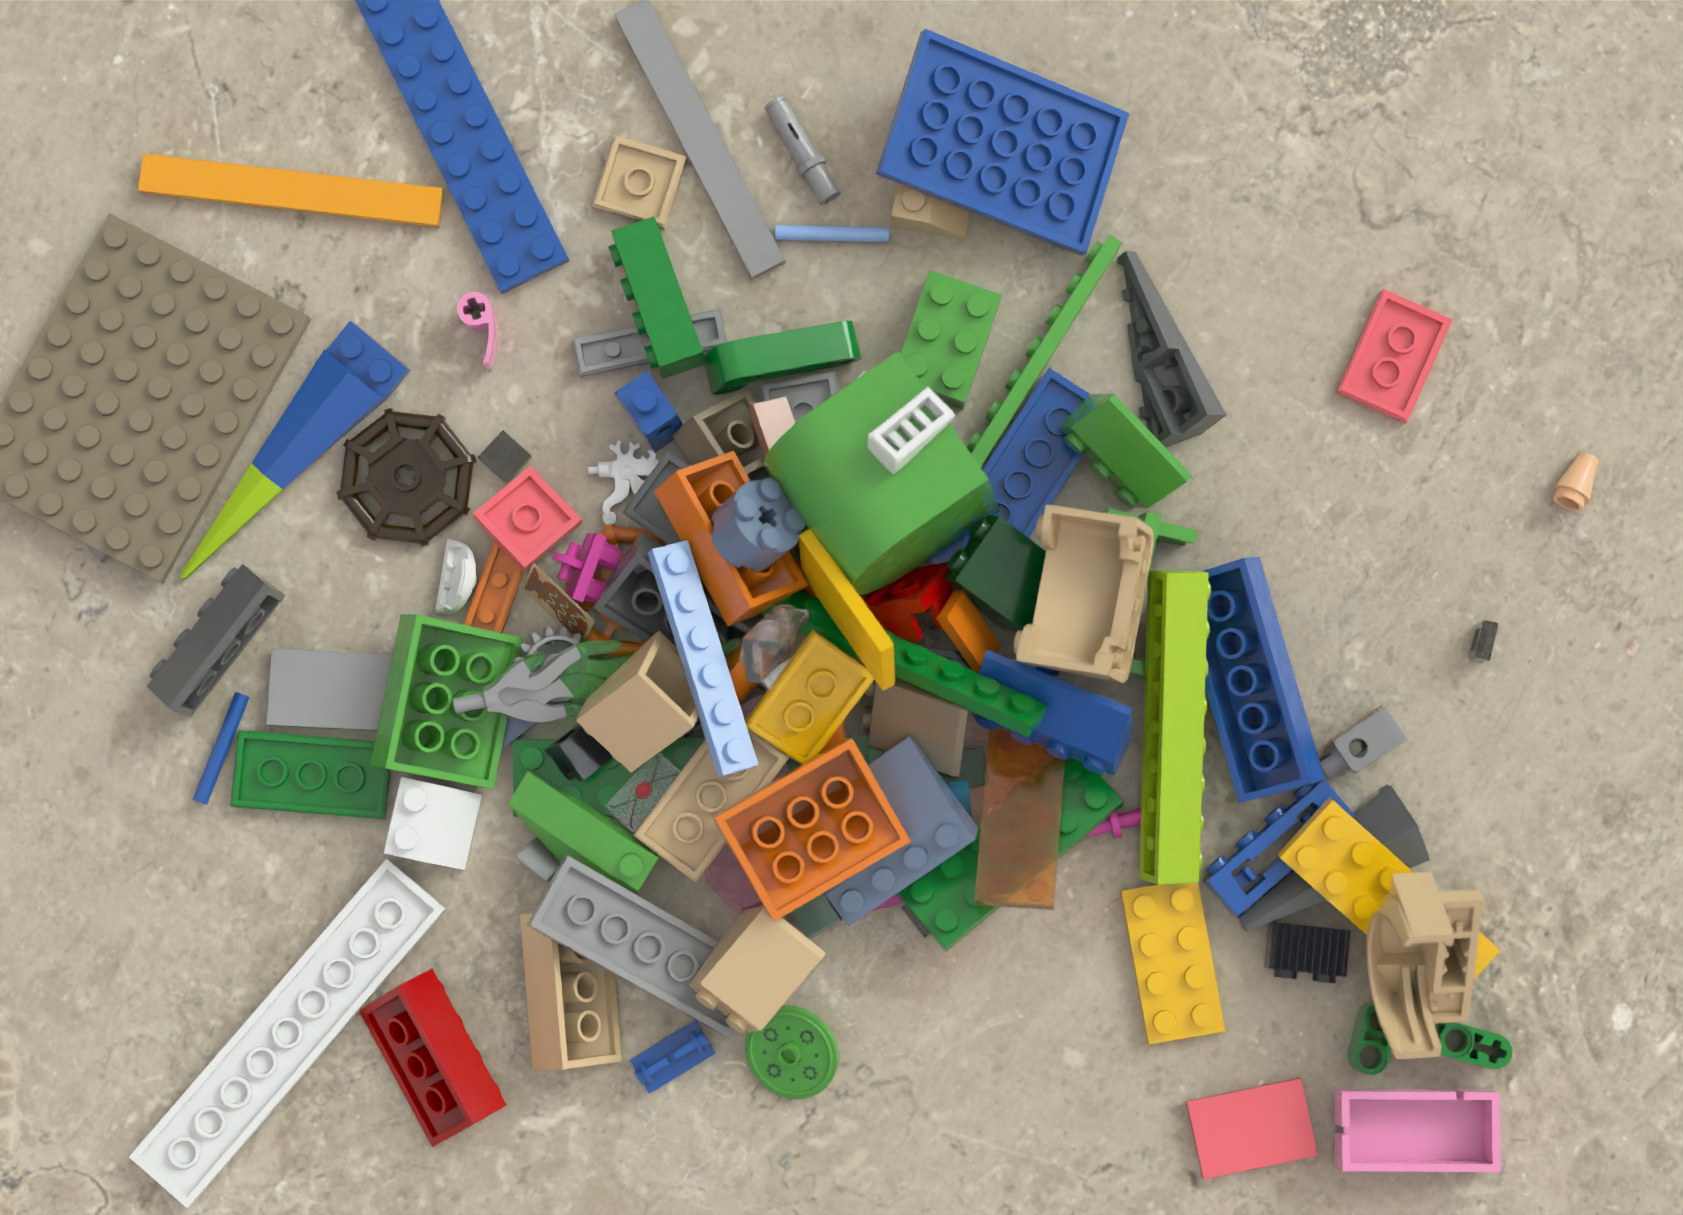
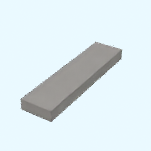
M721 308L690 314L703 352L710 351L714 346L727 342ZM636 326L572 338L580 377L649 364L644 347L650 346V342L646 333L639 335Z

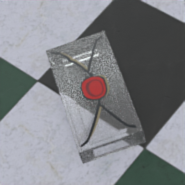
M659 752L646 761L604 807L634 833L645 821L681 771Z

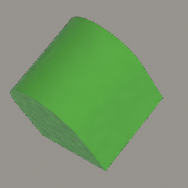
M899 351L797 421L774 443L763 462V466L770 477L780 484L782 491L793 508L797 509L806 523L805 528L807 530L810 529L859 596L876 591L913 571L970 532L980 518H986L987 515H995L1000 511L988 477L950 423L895 474H892L867 448L868 435L925 390ZM925 405L920 408L932 422L937 419ZM913 417L909 419L919 432L924 430ZM900 428L896 431L907 443L911 441ZM887 439L886 442L897 452L898 450Z

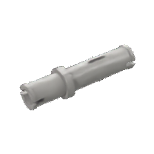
M780 96L770 101L764 108L799 165L797 171L802 178L806 177L821 205L837 198L841 191L825 167L826 159L823 155H818L804 128L789 106L786 97Z

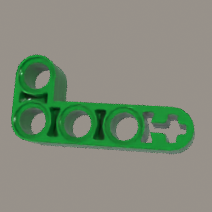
M847 320L727 341L714 346L704 358L712 395H721L738 391L750 382L843 366L862 359L853 321Z
M1373 1001L1366 1002L1358 1011L1347 1055L1349 1064L1353 1069L1366 1075H1376L1386 1069L1392 1051L1382 1028L1375 1030L1370 1025L1369 1016L1375 1009ZM1457 1022L1434 1024L1441 1044L1440 1055L1489 1069L1503 1068L1512 1058L1510 1042L1499 1034ZM1456 1029L1461 1035V1044L1456 1050L1450 1051L1446 1047L1445 1037L1450 1030ZM1474 1042L1497 1048V1056L1489 1057L1487 1053L1472 1050ZM1366 1046H1372L1377 1053L1375 1063L1369 1067H1364L1359 1060V1054Z

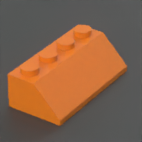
M734 451L675 471L654 491L681 542L688 540L697 571L728 627L760 614L808 585L790 551L786 552L767 569L753 572L752 568L732 566L715 548L711 533L714 531V520L711 522L714 511L741 486L751 482Z

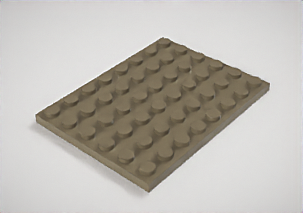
M109 213L0 403V500L164 584L310 323V317Z

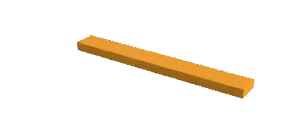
M143 154L138 191L142 194L436 228L440 227L444 197L443 188L152 154Z

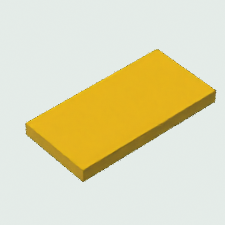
M809 529L799 534L802 575L882 691L895 685L893 642L814 533Z

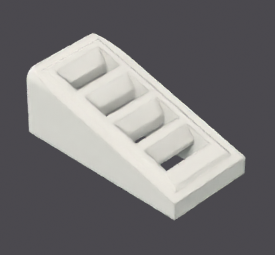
M927 387L868 435L867 448L892 474H895L955 419V414ZM923 405L937 418L934 422L920 410ZM911 417L924 428L922 432H919L909 421ZM900 428L911 441L907 443L896 431ZM887 439L898 450L897 452L886 442Z

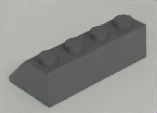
M641 532L619 560L594 603L593 608L645 642L660 631L676 646L647 553L664 545ZM700 577L725 660L743 638L758 646L765 638L768 617L758 614L728 627Z
M244 564L239 569L234 567L227 573L221 582V586L224 588L215 599L209 598L202 605L197 613L200 619L191 630L186 628L177 637L173 644L176 648L168 660H160L149 675L152 680L147 687L168 708L176 713L192 717L286 596Z

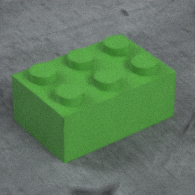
M930 270L901 355L925 389L929 387L945 404L964 409L1000 305L1002 294Z

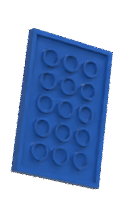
M924 29L919 35L876 175L1082 256L1087 253L1129 113L933 31Z

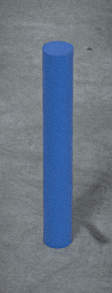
M235 692L193 800L208 804L249 701V696Z

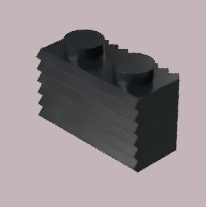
M1270 922L1268 923L1264 968L1274 969V977L1297 979L1298 972L1313 973L1312 981L1336 984V976L1347 977L1351 930Z

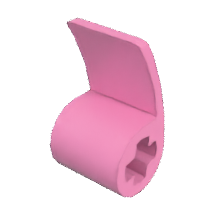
M469 292L459 300L457 313L465 327L470 331L476 333L489 331L483 366L486 370H490L494 366L498 345L496 314L485 295L479 292ZM475 305H479L484 310V312H480L481 318L474 320L471 314H468L473 313L471 308Z

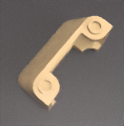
M1046 504L1044 515L1041 514L1036 524V536L1041 538L1042 545L1047 550L1033 624H1026L1023 631L1019 630L1016 633L1014 640V653L1017 654L1016 661L1097 679L1125 683L1131 668L1154 544L1153 530L1137 517Z

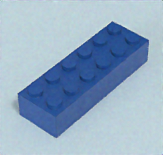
M1260 556L1246 557L1204 570L1203 572H1208V581L1211 587V594L1207 603V620L1210 632L1206 639L1208 674L1205 678V689L1239 804L1325 780Z

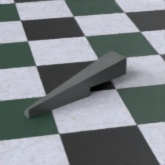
M1125 251L1117 259L1118 264L1124 267L1127 289L1122 290L1123 300L1129 302L1132 323L1127 324L1135 381L1141 383L1144 406L1139 407L1140 416L1146 419L1147 429L1166 448L1201 435L1227 415L1137 253Z
M1387 784L1378 790L1380 793L1365 807H1359L1354 812L1355 815L1352 818L1408 868L1430 861L1417 823L1391 785ZM1292 869L1290 874L1277 886L1271 887L1263 894L1264 897L1248 912L1241 913L1238 916V920L1243 930L1250 931L1327 901V899Z

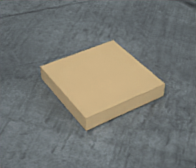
M614 135L592 204L593 209L636 222L655 216L658 227L665 230L687 162V156Z

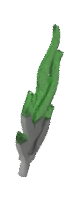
M739 637L721 644L724 657L740 645L741 640ZM620 640L587 641L563 650L542 668L532 672L537 665L544 661V653L540 651L523 657L510 666L495 682L483 687V692L453 698L454 708L457 714L487 707L488 712H499L531 722H550L579 715L584 703H550L548 701L559 697L587 699L635 652L608 659L587 658L593 654L610 653L621 649Z

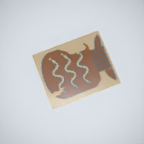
M533 563L522 589L562 627L567 628V632L570 635L579 633L581 635L579 643L583 645L595 621Z

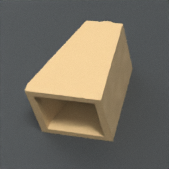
M658 631L586 699L576 719L587 734L593 736L610 752L616 761L620 762L630 772L636 770L692 729L699 717L677 647Z
M764 905L749 908L739 912L688 986L697 992L695 998L709 1009L714 1010L717 1008L727 1016L725 1021L733 1029L743 1034L746 1031L748 1033L758 1032L777 1013L822 960L826 952L782 917L773 922Z

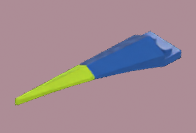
M349 321L327 350H324L185 566L180 579L191 576L283 489L384 403L411 370L358 325Z

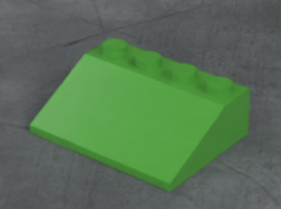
M401 614L370 766L494 789L508 715L499 712H488L487 707L456 714L453 698L483 692V687L495 682L514 664L512 663V658L520 657L521 651L517 646L519 643H523L524 638L417 614Z

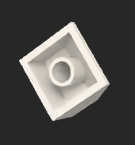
M401 777L384 853L466 870L483 795Z

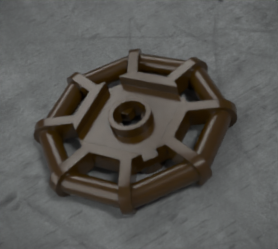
M392 408L384 410V415L351 440L346 439L343 446L346 448L340 490L336 492L337 498L345 503L368 533L367 538L372 541L384 539L417 543L421 547L427 546L433 537L463 514L467 516L469 513L468 502L473 465L477 463L475 454H470L445 422V416L441 414L430 416L393 411ZM398 427L427 431L422 440H413L400 437ZM389 430L391 439L373 453L365 449V447ZM436 436L439 437L453 455V459L442 461L430 446ZM361 456L369 460L368 477L366 476L365 483L356 485L359 458ZM403 467L407 471L413 468L416 471V474L413 476L415 482L411 486L407 484L399 486L396 482L400 479L398 471ZM458 468L453 499L444 494L446 471ZM369 492L379 504L381 510L376 518L359 498V495ZM439 500L449 506L426 525L423 524L421 514ZM390 514L412 516L415 528L387 525L385 522Z

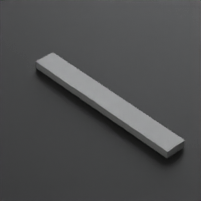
M641 0L614 14L752 280L786 263L781 250L650 1Z

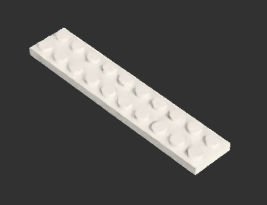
M386 859L145 1137L129 1158L186 1208L191 1207L445 912L446 908L390 859Z

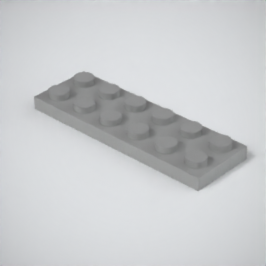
M564 856L527 926L722 1036L731 1038L735 1029L725 1021L727 1016L717 1008L712 1010L701 1004L695 998L697 992L688 986L718 944V941L575 859Z

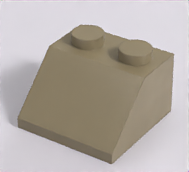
M747 388L694 415L672 435L691 465L734 451L749 478L764 469L763 462L765 457L748 410L756 402Z

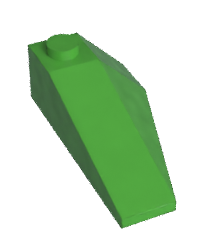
M530 770L527 771L508 803L560 863L564 856H569L634 894H637L659 858L656 852L634 837L635 832Z

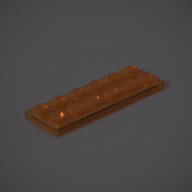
M997 727L996 730L989 729L975 904L1054 910L1066 760L1051 755L1047 752L1046 747L1032 742L1031 745L1023 744L1015 740L1010 735V732Z

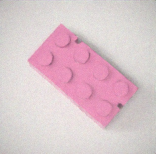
M1334 1088V1124L1342 1127V1132L1334 1131L1335 1167L1339 1170L1379 1172H1501L1499 1092L1490 1089H1454V1091L1448 1089Z

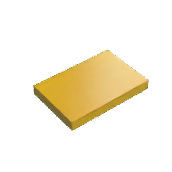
M812 630L745 720L746 727L798 763L803 764L820 753L873 682L874 678L863 663Z

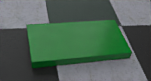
M238 730L230 807L386 820L390 770L370 766L375 741Z

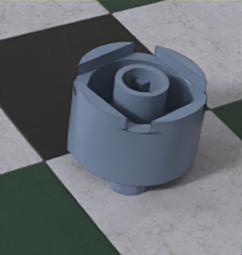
M765 478L762 481L757 480L744 484L714 511L711 522L714 520V531L711 533L715 548L729 564L737 568L742 566L752 568L753 572H759L770 567L796 545L799 540L798 535L801 534L806 523L798 510L793 508L782 491L780 484L772 478Z

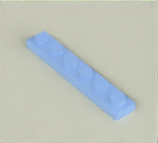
M686 540L652 549L647 553L717 777L755 767L758 765L757 758L689 542Z

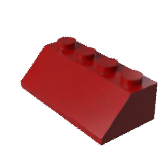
M433 968L398 985L359 1010L432 1147L507 1106L498 1085L493 1081L480 1052L474 1046L461 1017L456 1013L442 982L437 978Z

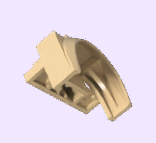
M1432 872L1392 874L1390 894L1385 895V900L1372 916L1367 931L1366 959L1371 996L1380 1026L1396 1059L1440 1057L1441 1044L1434 1024L1466 1022L1469 1020L1483 899L1479 890L1438 891ZM1426 976H1427V979H1428V982H1429L1428 992H1427Z

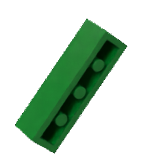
M655 216L611 230L615 244L609 245L608 248L615 268L623 266L626 278L620 279L627 301L635 300L638 312L632 313L637 331L639 335L646 333L650 342V346L644 347L651 369L658 367L662 379L706 365L701 344Z

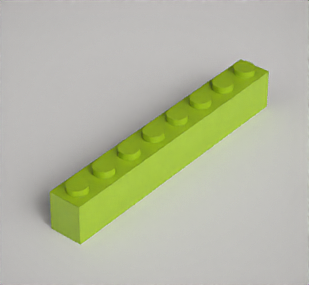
M1190 569L1150 570L1148 575L1139 878L1156 885L1199 883V870L1202 867L1200 832L1204 825L1201 813V799L1205 788L1202 766L1203 755L1206 750V741L1203 736L1204 716L1207 712V701L1205 699V678L1208 674L1206 639L1210 632L1207 620V603L1210 598L1211 587L1208 581V572Z

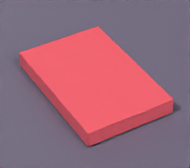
M1382 289L1336 394L1406 424L1453 319Z
M1301 1078L1186 1101L1203 1179L1318 1156Z

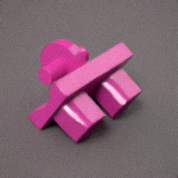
M598 533L586 534L578 559L576 558L581 545L571 541L566 555L555 552L552 560L562 564L557 578L568 581L572 572L565 593L574 602H596L606 584L592 578L596 566L600 565L614 570L619 561L621 551L610 543L605 542L607 537Z

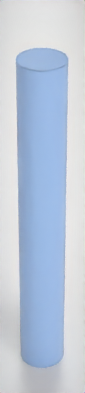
M776 225L775 240L889 242V227Z

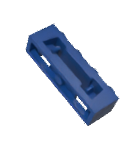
M1325 780L1299 787L1293 793L1296 800L1285 809L1282 804L1264 818L1268 825L1256 834L1253 830H1250L1235 843L1239 849L1228 859L1224 855L1220 856L1206 868L1210 875L1203 882L1233 916H1239L1292 870L1282 859L1277 857L1257 874L1261 879L1244 893L1242 889L1255 880L1257 876L1249 867H1243L1238 874L1233 876L1231 872L1244 861L1254 860L1297 821L1300 820L1305 824L1329 797L1351 817L1355 815ZM1310 805L1312 809L1298 820L1296 816Z

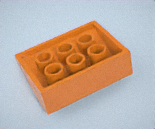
M846 738L711 816L773 922L911 842L852 738Z

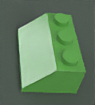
M1089 394L1059 426L1066 434L1064 437L1066 444L1078 454L1083 452L1092 461L1090 464L1092 471L1104 481L1109 479L1118 488L1115 492L1118 498L1130 508L1134 506L1150 508L1188 482L1192 477L1183 465L1115 394Z

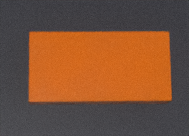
M953 591L938 615L937 620L972 671L979 673L986 651L990 650L997 653L1001 645L965 592Z

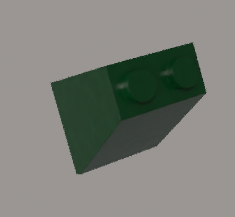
M987 515L986 518H980L972 527L969 533L971 540L964 550L959 549L951 557L947 568L950 570L944 579L958 591H964L970 601L1002 629L1014 632L1023 631L1026 624H1033L1046 551L1001 516Z

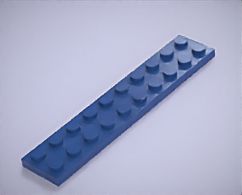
M355 0L501 294L569 262V258L440 1Z

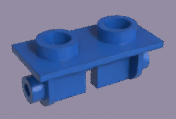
M695 1020L632 1058L630 1062L635 1069L634 1072L642 1085L644 1084L650 1094L716 1054L699 1023Z

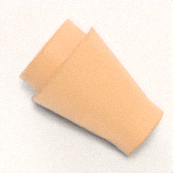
M1586 452L1577 453L1575 460L1553 487L1555 492L1553 500L1556 504L1571 511H1581L1584 505L1589 504L1595 472L1599 463L1595 456Z

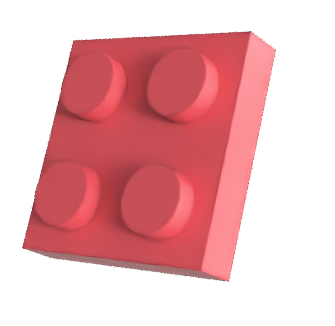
M531 466L473 513V519L524 572L582 523V519Z

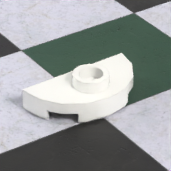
M447 539L435 614L444 616L455 614L465 605L472 589L475 587L477 575L473 552L467 544L460 541Z

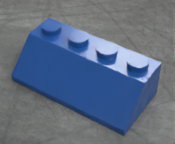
M990 650L986 651L979 674L992 678L998 683L1022 694H1027L1048 706L1045 717L1029 737L972 712V717L975 718L979 725L990 730H996L998 727L1008 731L1015 740L1023 744L1031 745L1034 742L1046 747L1048 753L1057 758L1067 760L1068 757L1083 762V767L1093 773L1102 775L1104 772L1115 775L1133 736L1132 708Z

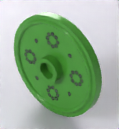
M783 1005L761 1031L747 1032L745 1054L752 1073L765 1088L779 1096L790 1099H805L815 1096L830 1084L837 1072L839 1051L833 1033L823 1020L804 1008Z

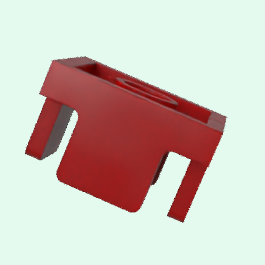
M948 562L918 567L898 580L869 594L863 602L883 630L890 631L911 643L919 642L923 638V634L914 614L929 611L938 629H942L937 617L953 592L951 584L944 579L950 570L947 568Z

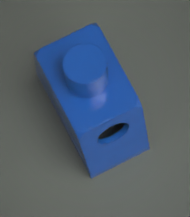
M645 371L614 393L655 453L675 440L672 435L683 424L648 371ZM669 425L665 430L658 433L664 426Z

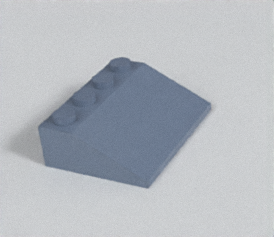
M911 735L868 764L869 769L911 842L824 892L848 926L973 842L979 830Z

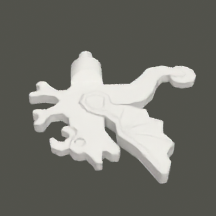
M617 441L615 446L612 444L609 446L610 450L617 455L615 461L598 462V466L588 467L589 474H599V478H615V491L604 500L602 507L604 512L602 518L605 524H615L616 515L610 512V508L622 502L628 496L630 485L635 495L645 482V480L640 479L638 476H649L658 464L654 451L648 450L651 456L648 459L644 455L641 456V459H636L633 454L636 449L640 448L639 443L633 445L630 442V449L624 455L620 450L621 441Z

